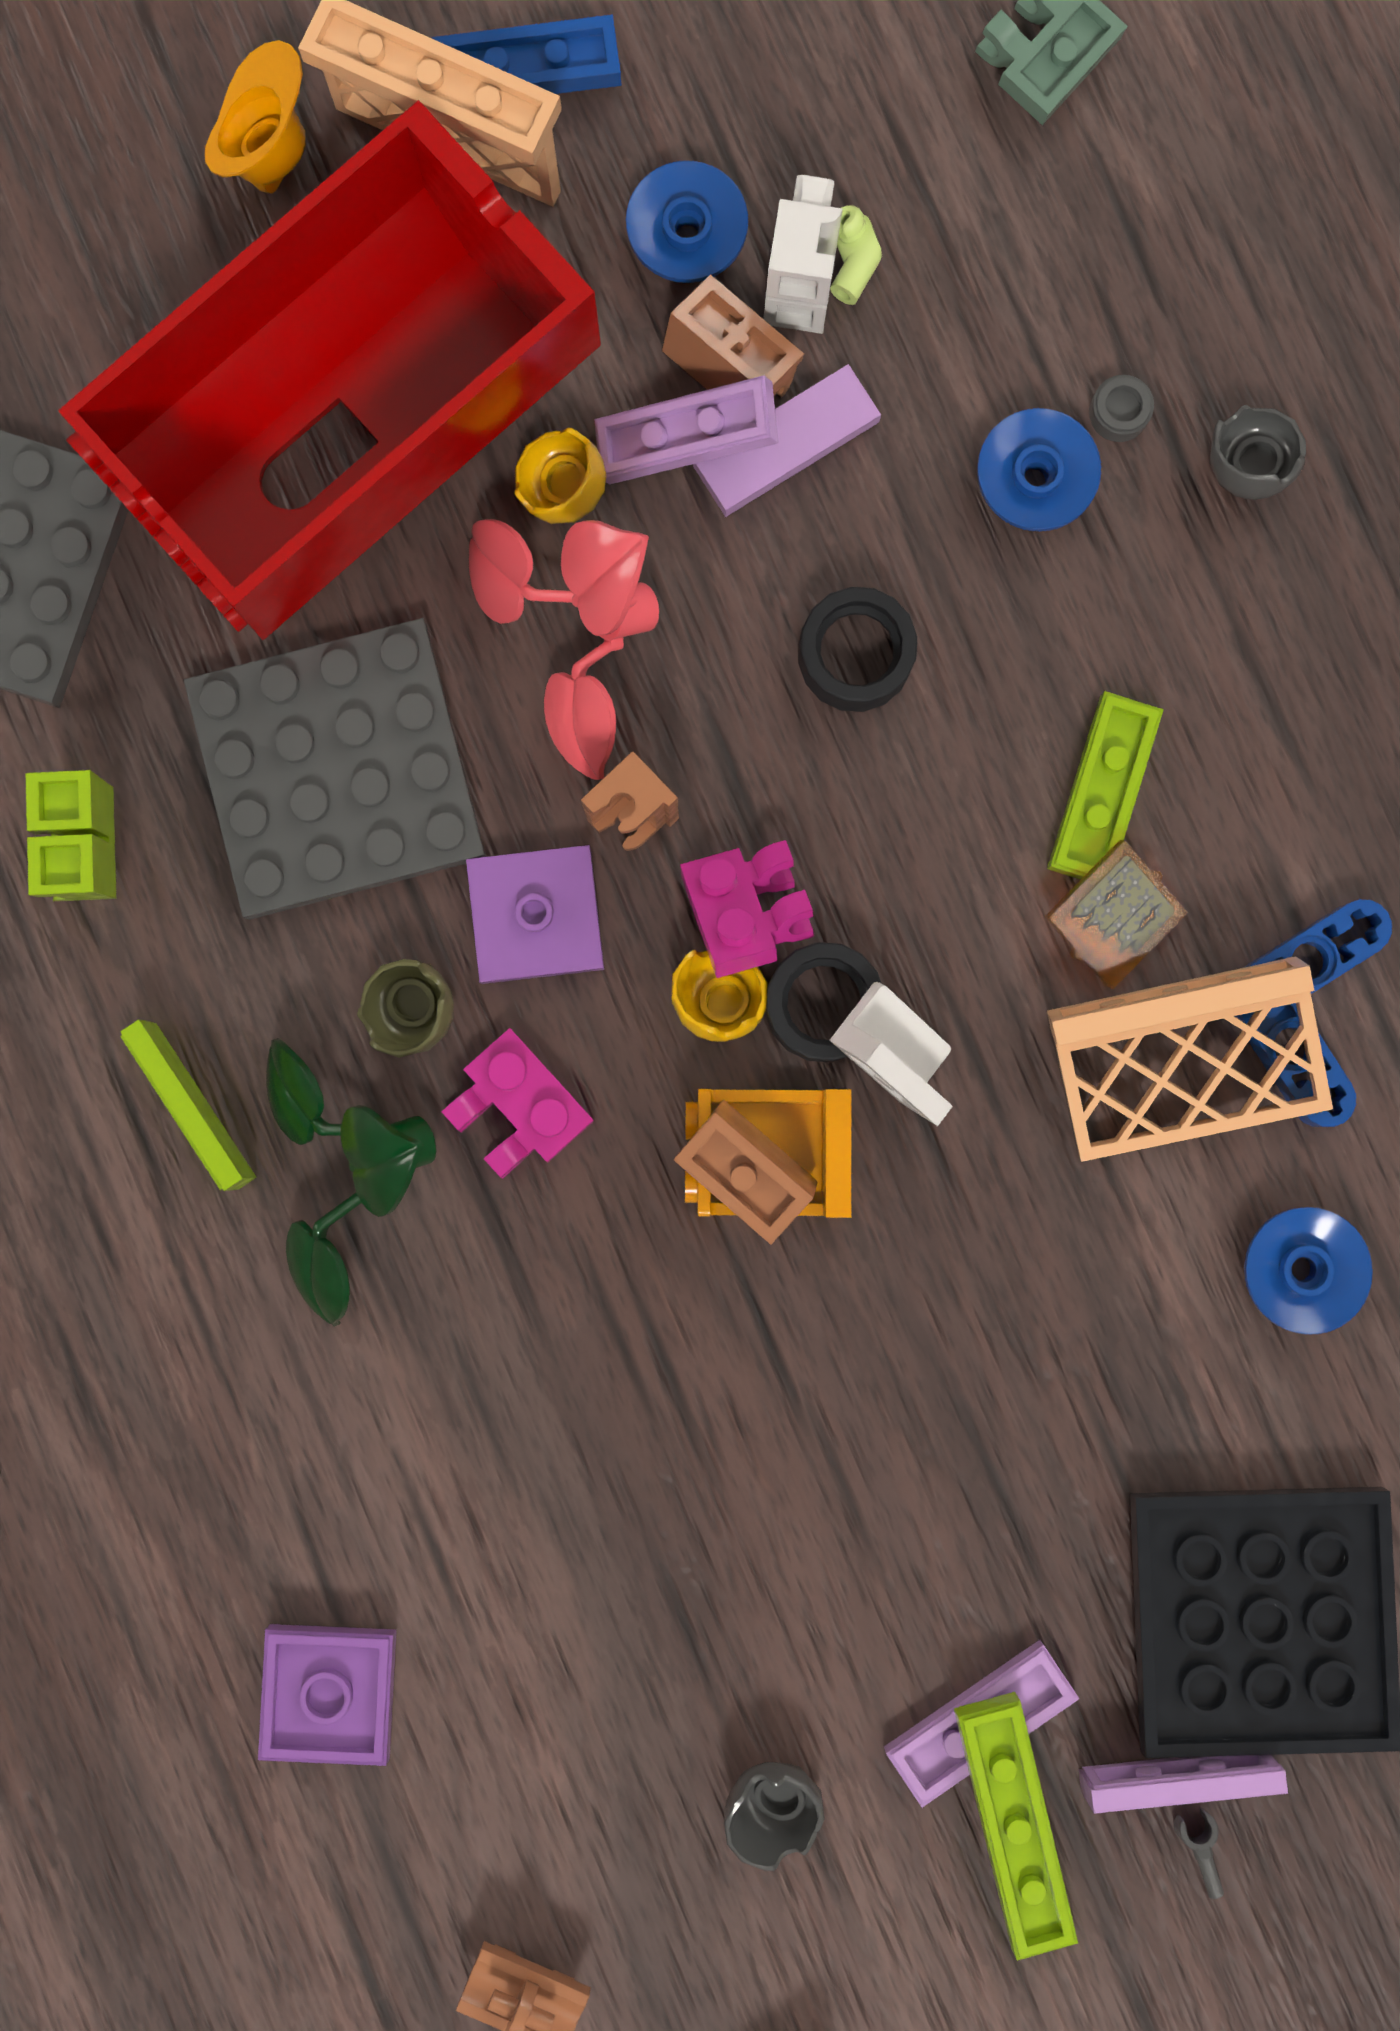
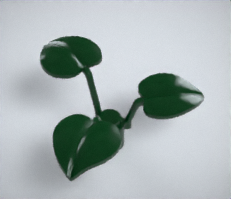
M277 1038L271 1040L266 1069L267 1095L274 1119L284 1134L298 1145L311 1142L314 1137V1131L321 1136H341L342 1148L349 1161V1169L353 1172L356 1193L317 1220L313 1225V1229L303 1220L292 1223L286 1240L287 1263L299 1293L317 1315L335 1327L341 1324L339 1320L343 1318L347 1311L350 1284L346 1267L338 1250L326 1239L329 1227L361 1203L368 1211L378 1217L392 1213L405 1195L415 1169L430 1164L435 1160L436 1142L430 1126L422 1117L413 1116L389 1124L378 1113L363 1105L348 1108L344 1113L341 1124H332L325 1121L321 1117L324 1109V1098L316 1078L306 1063L285 1042Z

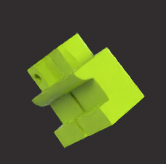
M91 770L25 773L27 831L35 835L51 834V836L27 837L28 895L34 897H53V901L117 899L113 786Z

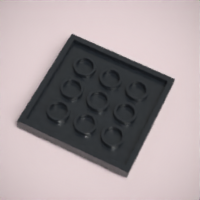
M1380 1486L1130 1493L1140 1751L1145 1758L1400 1751V1686L1391 1496L1389 1490Z

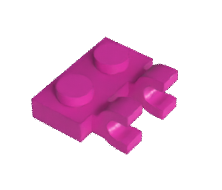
M786 840L764 847L748 862H744L740 848L680 864L682 880L716 978L776 962V944L802 941L814 937V931L809 918L813 917V909L805 890L782 897L775 902L770 910L763 912L757 897L758 894L765 892H779L795 888L794 878L790 871V868L794 867V862Z
M511 1028L463 1069L475 1084L441 1111L461 1133L493 1104L514 1125L517 1131L484 1158L502 1179L534 1150L547 1163L550 1162L594 1122L590 1115Z

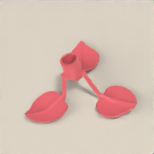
M494 519L477 521L473 524L471 530L473 537L469 545V572L476 601L489 618L500 624L517 621L524 609V598L530 601L572 603L575 607H578L580 618L587 630L593 635L604 639L601 645L574 663L571 675L565 672L552 674L548 680L544 697L546 725L561 755L570 765L585 776L594 780L604 779L605 765L611 755L615 742V708L605 686L597 678L590 675L586 676V672L589 667L608 653L623 649V637L649 632L657 625L659 619L657 597L650 586L643 582H638L649 536L643 533L622 530L595 520L574 524L566 534L561 554L562 576L570 591L536 589L527 584L533 570V558L522 536L513 527L502 521Z

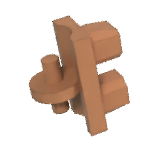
M484 1941L458 2001L456 2011L501 2031H574L589 1999L591 1987L577 1982L574 1978L561 1972L552 1971L516 1955L515 1952Z

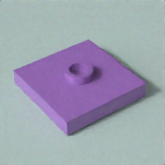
M590 845L466 859L479 982L481 984L604 970Z
M270 1624L265 1629L258 1760L386 1766L390 1759L396 1630Z

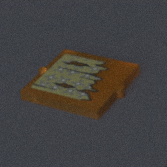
M1119 840L1044 917L1072 947L1071 956L1075 959L1083 960L1108 988L1114 989L1188 912L1161 882L1163 878L1162 873L1157 870H1150L1125 840Z

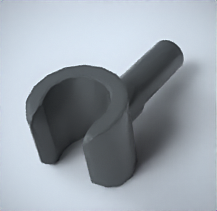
M1200 1808L1205 1828L1201 1835L1192 1838L1187 1836V1828L1183 1818L1177 1815L1174 1820V1830L1177 1836L1193 1850L1209 1898H1221L1224 1895L1212 1851V1847L1216 1843L1219 1834L1215 1819L1203 1808Z

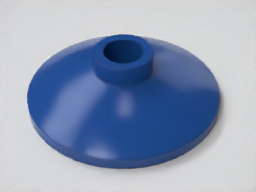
M698 161L672 162L650 172L633 191L626 212L627 236L637 258L654 274L675 282L704 281L710 274L714 277L726 270L740 254L748 232L747 206L738 186L718 168ZM690 225L697 229L698 234L694 237L684 238L678 236L676 232L680 227Z
M1044 408L1022 410L999 422L985 439L977 463L978 484L988 506L1008 524L1029 531L1058 529L1076 520L1084 513L1094 499L1101 478L1099 451L1089 432L1072 417L1056 410ZM1030 469L1039 470L1045 477V484L1041 486L1029 484L1025 479V472Z
M1293 1208L1278 1213L1267 1220L1253 1236L1244 1262L1246 1287L1257 1309L1275 1325L1300 1334L1327 1333L1349 1322L1364 1305L1372 1284V1260L1363 1237L1346 1219L1331 1211L1320 1208ZM1304 1257L1309 1262L1310 1273L1305 1279L1298 1281L1292 1274V1265L1295 1260Z

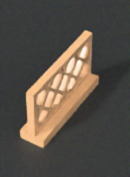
M321 0L298 49L303 62L323 71L336 110L384 130L419 100L492 180L554 207L561 192L552 131L562 110L559 95L347 0Z
M1295 956L1048 1010L1047 1015L1050 1029L1055 1042L1081 1162L1332 1110L1331 1095L1311 997V991H1314L1310 966ZM1296 1003L1300 1026L1285 1047L1257 1030L1271 1008ZM1254 1012L1248 1023L1235 1017ZM1224 1018L1242 1031L1223 1059L1220 1060L1194 1044V1041L1207 1022ZM1191 1026L1184 1037L1172 1030ZM1161 1032L1179 1045L1158 1074L1132 1058L1131 1055L1145 1035ZM1252 1036L1280 1053L1259 1084L1231 1067ZM1129 1039L1122 1050L1110 1044ZM1302 1042L1304 1043L1307 1061L1295 1054ZM1098 1046L1116 1057L1098 1086L1095 1087L1075 1074L1071 1051ZM1188 1050L1217 1067L1196 1097L1168 1080ZM1291 1060L1309 1071L1314 1096L1286 1101L1269 1090ZM1125 1063L1153 1080V1083L1134 1110L1106 1093ZM1227 1073L1254 1090V1092L1239 1112L1224 1115L1206 1104V1102ZM1078 1086L1091 1094L1083 1107ZM1164 1087L1191 1105L1177 1125L1161 1128L1145 1118L1144 1114ZM1264 1097L1275 1103L1258 1107ZM1100 1100L1128 1117L1115 1138L1090 1143L1086 1121ZM1200 1111L1211 1116L1210 1118L1194 1121ZM1137 1124L1148 1129V1131L1131 1134Z

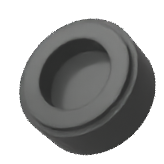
M1116 375L1105 380L1098 387L1089 406V418L1093 428L1099 435L1110 441L1125 442L1134 439L1142 433L1153 415V395L1148 386L1134 376Z

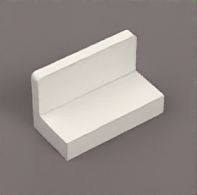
M874 982L831 1037L830 1041L900 1103L938 1126L953 1106L927 1082L949 1055L951 1047L888 987L879 982Z

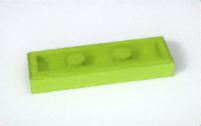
M1104 691L1102 693L1049 860L1048 870L1097 885L1116 866L1164 709Z
M138 1019L120 1031L122 1034L120 1036L218 1188L223 1191L239 1190L257 1178L157 1023Z

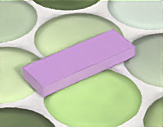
M849 364L775 409L778 444L693 464L697 474L725 517L879 423L881 413Z
M765 375L594 419L597 449L604 461L606 483L609 485L778 444L773 384Z
M1041 1640L1029 1646L884 1746L887 1756L921 1807H924L970 1775L954 1708L1016 1692L1021 1701L1028 1734H1030L1079 1700V1697Z
M1272 1755L1163 1758L1085 1766L1079 1769L1081 1793L1094 1814L1288 1794L1286 1771Z

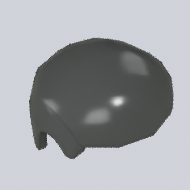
M1243 405L1224 422L1218 420L1211 442L1210 467L1218 484L1234 496L1250 500L1269 498L1287 488L1303 470L1306 461V440L1296 421L1277 409L1251 408L1248 405Z
M764 1762L752 1766L740 1775L726 1800L724 1827L727 1845L741 1862L764 1871L776 1870L780 1861L788 1854L798 1852L803 1856L806 1855L825 1820L821 1789L799 1766L778 1762Z

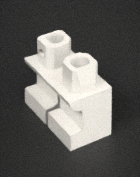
M797 175L793 201L780 199L768 268L764 320L771 326L823 334L843 211L842 208L831 207L834 181L831 179Z

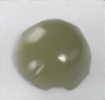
M401 959L381 965L365 982L360 1002L361 1007L357 1013L358 1018L364 1024L371 1038L370 1046L376 1051L400 1058L430 1050L448 1033L454 1018V1001L452 992L445 979L432 965L418 960Z

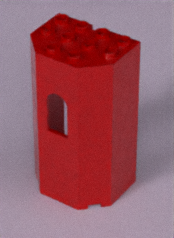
M418 100L62 406L58 412L75 430L65 440L238 632L249 625L262 640H265L601 346L595 291L520 210L518 212L514 211L505 202L496 189L493 180ZM340 402L378 442L314 499L300 508H279L270 503L263 493L262 479L268 465Z

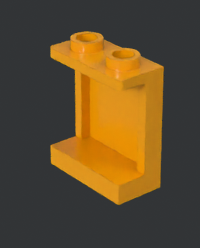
M698 1089V1102H686L685 1140H690L708 1120L720 1102L725 1100L817 1180L814 1198L798 1216L851 1218V1089ZM685 1171V1203H698V1216L736 1215Z

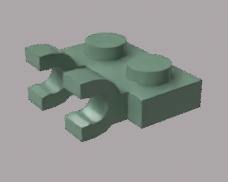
M1018 0L1014 9L1031 23L1037 25L1046 24L1032 41L1020 32L1017 25L1002 10L992 18L983 30L985 38L977 45L975 52L990 65L997 68H1003L1004 66L1007 68L1003 72L998 85L1042 126L1118 43L1128 27L1100 0Z

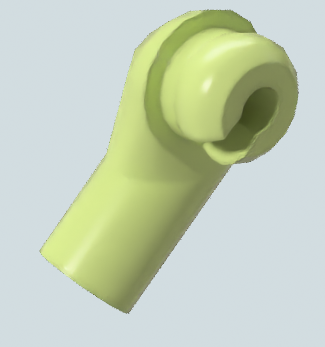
M847 205L842 207L843 211L837 247L844 264L833 281L830 290L841 302L854 305L876 270L882 257V251L869 218L862 213L860 208L854 205Z

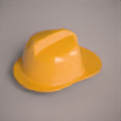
M280 40L267 42L249 53L237 68L229 84L217 122L205 145V162L212 173L223 178L240 176L252 183L260 191L270 194L278 189L284 176L294 169L306 147L305 130L294 110L303 75L301 57L291 44Z

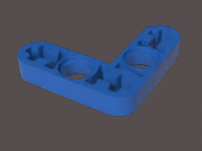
M1359 899L1336 908L1245 967L1291 958L1299 945L1309 944L1320 952L1323 959V967L1320 973L1312 979L1314 991H1311L1312 994L1379 952L1391 937L1392 921L1388 912L1381 904L1372 900ZM1350 915L1356 920L1366 917L1370 921L1372 927L1368 928L1365 932L1368 943L1365 939L1359 938L1346 942L1337 948L1330 940V938L1341 935L1354 925ZM1323 929H1326L1327 936L1322 933ZM1340 954L1344 956L1343 961H1341ZM1296 1003L1271 1008L1257 1030L1274 1041L1276 1036L1284 1029L1296 1031L1300 1026ZM1254 1012L1235 1017L1248 1023ZM1319 1034L1329 1088L1334 1089L1336 1094L1331 1099L1333 1112L1330 1114L1328 1111L1299 1116L1298 1118L1303 1123L1312 1127H1335L1345 1123L1352 1116L1356 1107V1093L1349 1078ZM1252 1036L1249 1043L1268 1071L1277 1059L1276 1053L1272 1048ZM1304 1052L1302 1058L1307 1061L1306 1053ZM1296 1063L1292 1065L1287 1064L1275 1081L1286 1101L1314 1096L1312 1084L1309 1080H1299L1296 1084L1292 1080V1075L1307 1071Z

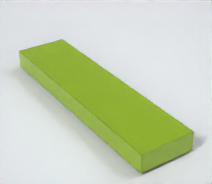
M1011 1692L954 1708L1009 1941L1016 1960L1078 1944L1019 1697L1016 1692Z

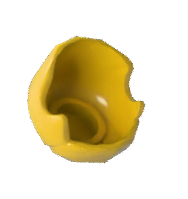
M568 427L562 431L546 432L525 446L515 466L516 489L514 494L527 511L540 520L551 524L575 523L594 510L605 491L606 469L604 461L596 446L577 430Z
M692 950L685 955L672 974V1004L682 1025L694 1035L709 1041L725 1042L745 1036L752 1032L757 1024L761 1022L766 1011L767 981L759 967L716 978L708 952Z

